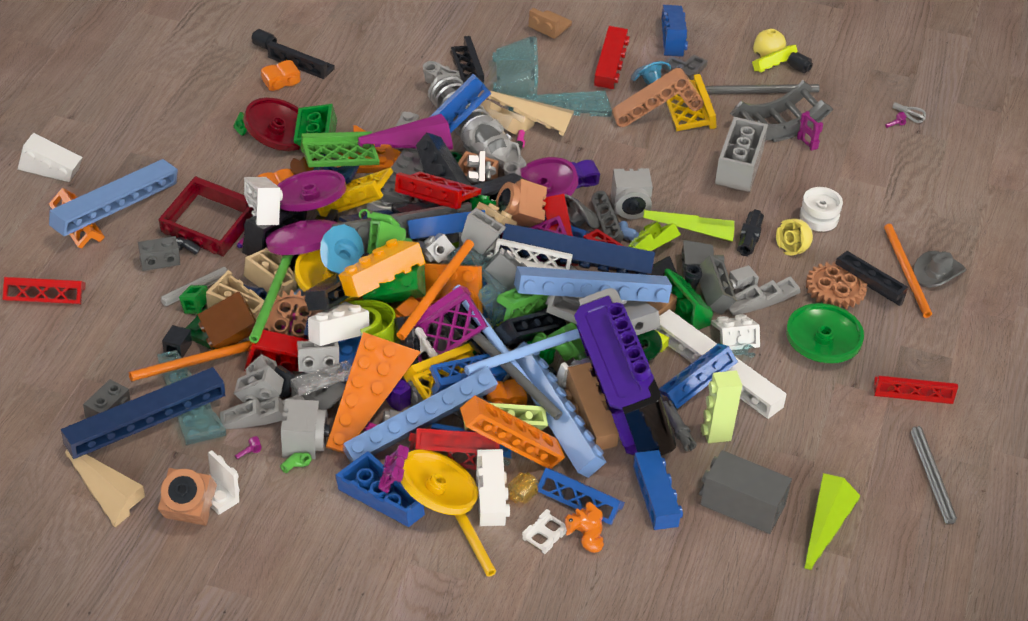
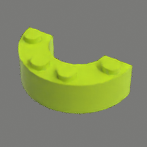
M376 300L348 301L350 304L360 305L361 308L369 311V326L360 329L361 336L365 332L395 343L397 340L394 322L396 315L391 306Z

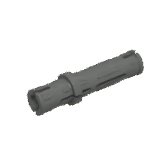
M667 400L662 403L669 423L675 431V437L681 441L685 451H689V449L692 451L696 448L697 444L690 434L691 430L682 421L672 401L668 400V403Z

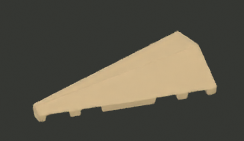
M490 91L492 94L488 96L489 99L500 102V105L512 107L514 112L534 122L546 125L548 129L558 130L562 136H564L574 113L573 110Z
M485 99L480 104L489 113L490 117L497 119L504 129L518 136L519 130L526 131L535 124L532 120L504 109Z
M66 450V456L69 457L75 470L81 475L83 482L95 500L101 505L105 515L107 514L111 520V524L114 527L118 526L130 516L129 510L145 497L143 485L87 454L73 459L68 450Z

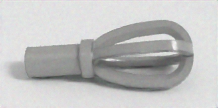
M896 102L893 104V109L904 112L910 120L916 123H921L926 119V112L921 108L903 106ZM911 110L920 111L923 113V116ZM908 113L921 118V120L912 118Z

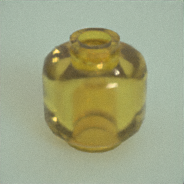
M528 472L518 473L507 485L509 498L514 503H528L538 493V481Z

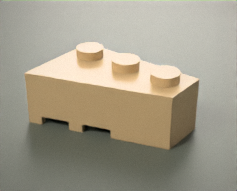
M265 248L245 257L244 276L258 287L264 288L268 293L282 255L271 253ZM290 267L278 292L280 297L283 296V291L290 295L291 290L293 292L297 290L298 284L295 274Z
M229 270L206 292L208 309L239 291L246 299L256 320L264 300L251 289L248 290L240 279L237 280L232 276V272Z

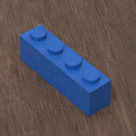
M659 450L635 453L633 468L654 530L679 527L680 518L683 517V510L681 505L677 503L676 490L672 489L671 475L666 472L665 458L661 457Z

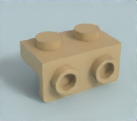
M479 202L476 207L479 210H485V214L502 225H505V223L517 224L516 221L511 219V214L503 210L499 212V207L492 203L486 205Z

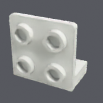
M739 314L735 315V318L721 316L717 317V320H711V324L720 330L721 344L729 346L731 350L760 347L759 324L747 317V315Z
M211 450L208 452L209 475L212 476L217 484L211 508L219 515L239 503V476L233 467L230 468L225 463L222 456L215 454Z

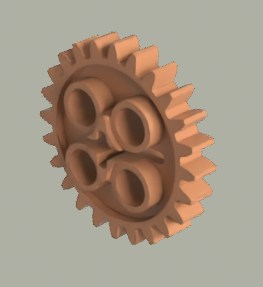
M825 262V266L819 264L818 268L814 266L813 270L809 271L806 279L807 293H812L811 298H817V303L822 301L823 304H830L840 308L843 306L845 309H848V305L854 308L855 303L859 305L861 300H864L867 292V283L836 265L835 262L832 265Z
M293 290L290 291V295L283 291L282 297L277 295L263 330L287 335L290 330L294 307L297 305L296 320L293 321L290 336L304 338V333L296 334L295 331L298 329L305 331L308 316H314L317 313L323 312V310L308 311L304 299L305 295L301 296L300 290L297 295H294ZM287 307L290 311L282 312L281 309ZM306 311L309 315L301 316L300 313ZM284 325L285 329L277 330L276 327Z

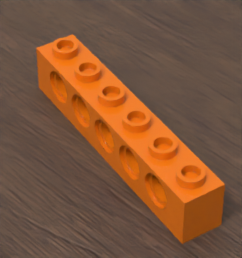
M475 395L460 407L467 428L546 468L552 469L565 458L557 438Z

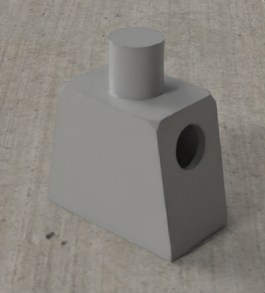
M475 208L468 214L461 236L463 243L466 240H471L474 243V247L468 255L474 257L477 252L484 254L506 227Z
M628 301L623 304L636 335L660 327L659 311L647 302Z

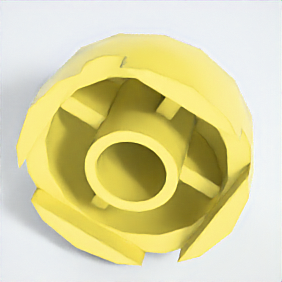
M775 29L763 30L757 35L753 49L755 53L758 52L760 57H763L772 52L783 50L786 47V40L784 35Z
M788 219L782 221L781 227L777 228V244L779 248L787 251L784 252L786 255L801 254L811 246L813 241L812 229L805 221Z

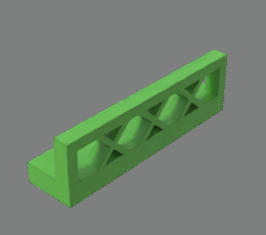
M514 288L499 294L496 302L507 308L503 320L505 322L507 319L533 314L547 308L546 301L549 295L520 294Z

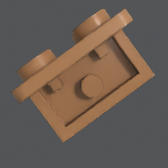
M532 8L529 11L528 27L554 39L572 25L571 20L549 10L541 12Z

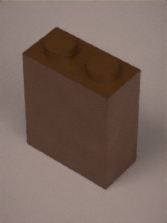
M239 291L198 314L200 319L198 324L201 330L207 333L208 338L206 340L209 346L215 349L234 345L249 337L256 322L246 299Z

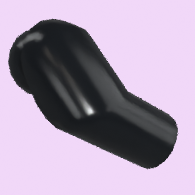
M182 237L176 238L179 251L184 247L195 255L199 252L201 247L191 240Z

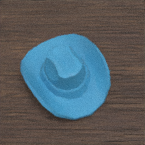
M663 61L648 63L637 68L631 75V80L634 82L639 76H642L645 83L649 85L661 78V69L670 71L671 65Z
M345 224L333 226L324 234L321 241L320 255L324 266L338 274L345 271L347 266L359 262V259L365 253L360 235L355 228Z

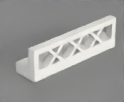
M500 238L497 239L494 255L499 251L500 245H504L510 248L519 263L522 262L527 267L570 269L573 254ZM522 249L527 250L530 256L521 258L517 252ZM546 254L549 260L540 262L536 256ZM558 258L568 259L566 267L558 266L555 260Z

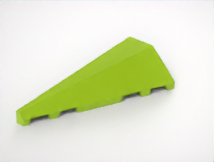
M644 210L643 218L664 224L675 223L676 227L733 242L735 221Z
M656 221L645 225V231H640L639 236L634 238L627 247L652 251L681 234L675 223L661 227L659 222Z
M823 473L805 569L812 570L817 559L821 557L826 546L830 544L846 517L852 512L853 507L859 501L860 494L843 477Z

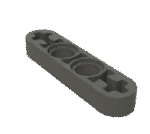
M597 191L592 195L591 199L603 231L617 242H621L624 234L611 201L605 191ZM609 209L608 212L601 214L603 210ZM614 220L611 225L606 226L609 221Z

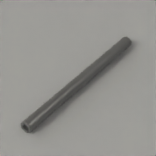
M798 84L705 86L708 94L789 93ZM809 84L813 87L809 93L819 92V84Z
M471 323L469 324V329H476ZM481 333L472 337L491 357L502 354ZM511 362L500 365L555 420L562 416L563 413Z

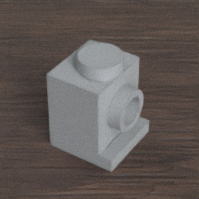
M749 265L730 271L729 279L734 294L758 284L759 277Z

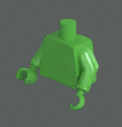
M368 209L360 210L359 218H362L361 214L364 211L368 213L367 218H371L367 253H373L374 249L384 246L391 239L412 242L411 238H405L406 230L401 228L400 224L391 215L377 212L371 214Z
M571 322L548 335V338L577 329V326ZM542 332L538 333L532 343L547 339L546 335ZM581 338L552 347L559 352L564 361H568L573 357L578 361L587 358Z

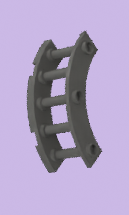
M802 80L789 93L772 102L749 104L740 101L730 114L734 117L751 121L756 120L764 124H768L765 118L773 117L779 124H768L765 142L766 140L777 142L798 135L802 113L795 104L802 98H805L813 106L809 110V116L818 123L833 108L823 100L818 102L809 93L813 87ZM789 109L796 116V119L786 122L779 113ZM808 120L807 125H812L813 123L810 120Z

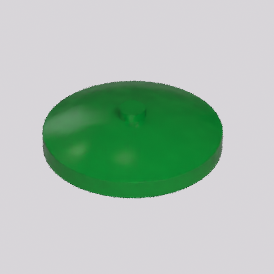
M815 303L802 306L791 314L786 327V336L791 346L804 357L822 363H840L853 358L859 353L864 341V330L859 320L845 309L830 304Z

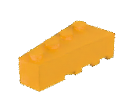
M391 239L384 246L374 249L370 255L360 258L356 264L347 266L345 271L338 276L345 296L360 297L380 287L379 283L394 280V275L402 272L406 274L412 271V266H422L426 263L419 242Z

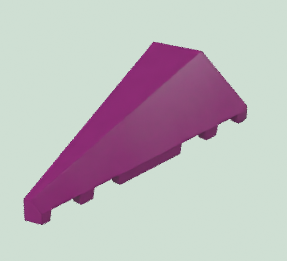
M442 114L358 137V145L360 147H363L365 144H375V147H381V144H388L392 148L417 149L416 144L426 133L440 136L448 149H453L449 124Z

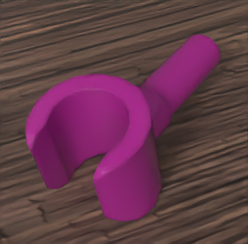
M904 112L898 113L894 121L885 124L886 128L895 124L905 125L907 122L906 114Z
M257 436L251 437L248 440L249 446L237 453L235 458L239 459L250 452H260L262 446Z

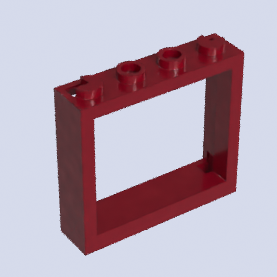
M195 176L158 220L161 232L164 234L191 240L201 248L224 257L245 231L244 224L246 220L253 217L252 211L254 209L248 206L243 194ZM198 195L243 212L221 240L175 223Z

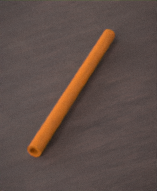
M886 224L884 230L923 317L928 318L932 315L928 302L893 225Z
M471 240L464 242L396 335L399 339L405 340L474 247V243Z
M251 341L130 371L129 379L132 382L246 352Z

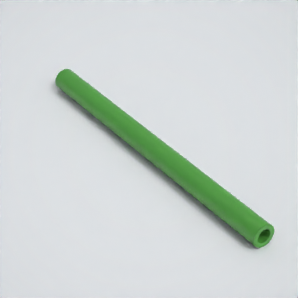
M283 255L250 334L249 340L253 343H257L261 337L293 255Z

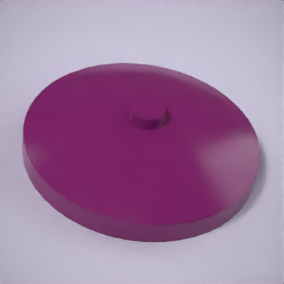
M541 158L529 162L525 167L521 168V177L547 187L546 197L559 194L571 196L578 186L579 179L575 166L563 158Z
M332 170L302 172L283 180L277 185L283 193L280 208L287 211H308L324 207L338 200L347 188L344 176Z
M306 220L289 224L268 235L266 238L267 249L271 253L279 255H296L320 250L324 234L332 228V224H337V222L331 220Z

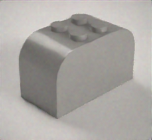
M738 117L733 118L719 157L715 180L716 185L751 192L760 165L768 124Z

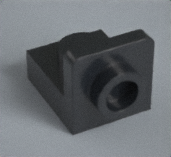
M281 365L276 366L274 371L284 379L282 392L279 396L291 395V386L296 375Z

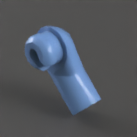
M626 221L619 223L624 234L623 239L633 240L639 236L635 229L628 228Z

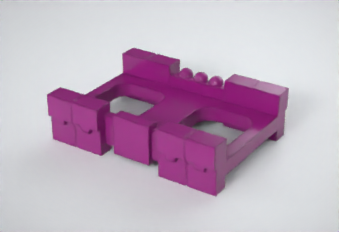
M806 111L801 115L800 130H798L797 139L803 141L812 151L819 147V135L822 132L823 123L816 122L809 116L810 112ZM808 120L814 124L813 130L807 125ZM806 133L811 137L810 143L805 139Z
M400 444L393 454L385 457L383 466L385 468L380 478L379 489L387 493L389 492L390 485L395 480L398 482L402 481L404 460L407 459L409 452L408 447Z

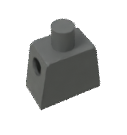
M683 240L681 253L683 278L684 270L687 266H699L709 255L724 261V255H714L713 245Z

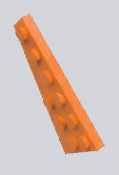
M425 264L426 293L448 264ZM460 265L431 304L436 303L452 292L455 286L461 285L468 288L471 293L470 297L482 314V266Z
M363 332L326 443V448L344 453L343 444L361 433L420 354V351Z

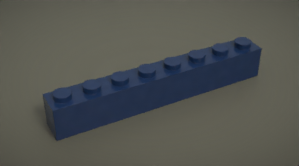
M505 223L506 228L502 239L573 254L571 263L579 264L581 268L589 269L591 266L598 268L597 270L601 272H609L611 270L616 271V273L651 275L655 252ZM501 245V248L505 251H511L508 246ZM522 249L517 252L523 253L524 257L530 256L527 250ZM546 254L537 255L544 261L549 260ZM558 258L556 260L566 265L568 259Z
M211 367L62 428L63 444L72 458L76 459L226 396L224 381L214 367Z

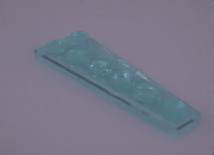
M606 91L515 96L573 110L574 115L590 113V116H612ZM507 106L509 111L514 112V108Z
M177 350L157 355L159 364L181 358ZM187 367L162 374L166 386L192 376ZM210 403L177 416L186 445L226 436V429L217 414L213 412Z

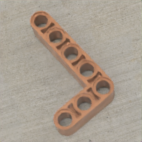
M675 68L615 106L612 110V115L619 127H626L678 93L693 111L701 109L704 102L683 69Z

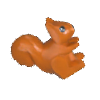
M587 502L586 509H576V514H568L565 517L566 535H570L577 529L583 534L581 538L583 548L589 552L596 553L601 551L604 546L603 537L600 536L603 529V514L595 505Z

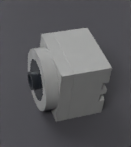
M641 168L637 171H633V169H629V171L613 169L610 197L616 215L626 219H638L644 216V210H651L653 186L649 168Z
M286 399L285 413H283L281 425L282 458H289L294 453H309L312 459H316L317 451H325L326 439L330 435V424H327V410L319 409V401Z

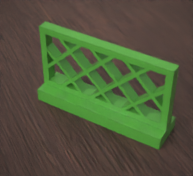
M372 131L305 133L301 137V151L304 152L308 167L379 165L380 161L374 144H365L363 147L358 145V137L372 134Z

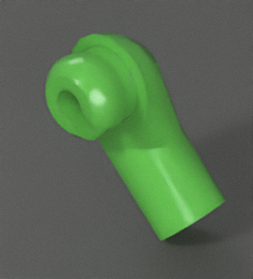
M294 453L280 465V468L283 472L288 473L293 467L308 466L312 457L309 453Z

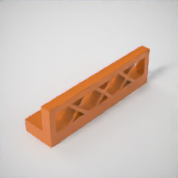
M62 188L49 205L54 209L61 199L62 204H65L78 197L76 194ZM95 222L69 234L77 247L81 249L91 238L101 242L105 237ZM84 231L86 234L80 240V233Z

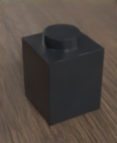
M172 325L162 340L164 355L178 359L183 358L192 345L191 330Z

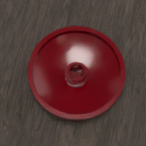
M268 97L256 99L247 106L243 121L247 131L253 138L263 145L276 150L295 151L301 149L299 145L294 143L299 109L297 106L285 100Z

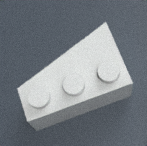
M33 133L23 145L18 170L70 182L79 170L82 157Z
M245 177L244 196L248 206L254 209L252 215L257 216L256 224L279 225L280 201L283 198L280 187L267 177Z
M343 302L329 310L317 313L308 318L309 341L322 346L361 336L360 329L369 326V311L361 308L360 305Z
M503 449L477 450L476 485L478 488L480 526H505L506 517H510V505L506 504L508 488H505L507 474L504 472Z

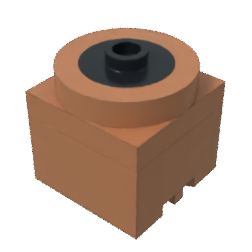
M524 179L519 180L515 184L507 182L500 189L496 199V206L499 207L498 211L502 212L503 210L511 214V219L517 222L516 226L530 228L540 224L545 220V210H542V207L546 206V202L543 200L546 198L547 187Z
M169 468L167 477L161 486V499L158 510L167 519L207 526L209 510L212 506V498L215 495L217 484L211 475L196 473L190 469Z

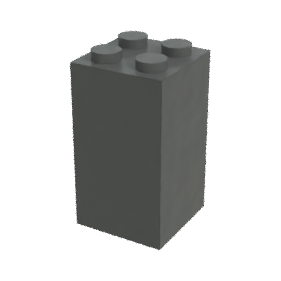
M722 450L718 457L714 456L710 465V471L706 470L703 475L702 482L704 484L699 493L702 496L700 505L771 534L786 506L792 478Z

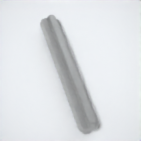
M226 267L219 268L161 296L162 304L169 306L179 301V296L190 285H207L208 287L215 284L228 269Z

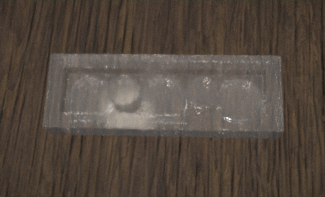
M345 360L291 379V386L299 396L306 395L321 388H327L330 385L347 381L352 366Z

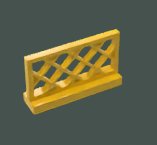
M696 74L691 82L698 90L704 102L701 109L693 111L689 107L681 106L685 101L678 94L666 101L676 131L709 125L710 129L717 128L716 114L700 74ZM673 100L679 101L677 104L672 103ZM677 110L683 111L681 115L675 112ZM689 113L693 116L689 118L686 117V114ZM697 117H700V118H703L704 120L697 121V120H695V119H696ZM681 120L687 122L686 124H678Z
M392 168L352 180L346 184V191L338 200L324 207L317 208L319 214L326 217L330 209L338 210L339 213L381 199L383 197L381 188L392 175Z
M468 343L410 366L403 377L407 382L412 381L423 400L433 395L431 389L433 383L435 384L429 369L430 366L474 357L472 353L474 349ZM459 366L455 367L459 369V373L462 374L463 371L465 372L463 368ZM438 370L439 374L444 375V377H448L449 373L443 370ZM422 378L429 381V386H423L419 379Z

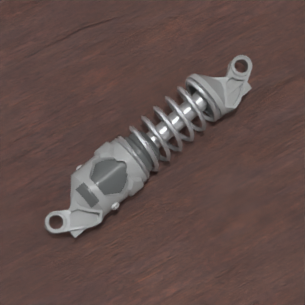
M428 61L423 64L425 81L431 84L428 89V97L436 109H438L463 84V81L460 79L459 71L450 70L448 66H443L435 61ZM479 105L455 129L456 134L460 136L464 143L465 150L474 154H479L480 151L485 152V157L499 161L498 169L504 168V175L516 173L521 176V168L526 166V161L521 156L519 144L512 142L511 136L508 133L505 134L501 123L497 119L490 117L484 107Z

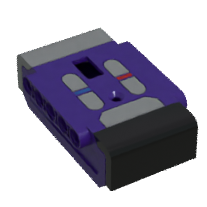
M609 288L579 299L580 307L574 315L577 322L576 326L587 356L590 355L595 376L604 394L607 406L611 411L626 453L635 456V453L659 450L662 456L672 452L676 448V440L660 390L618 292L613 288Z

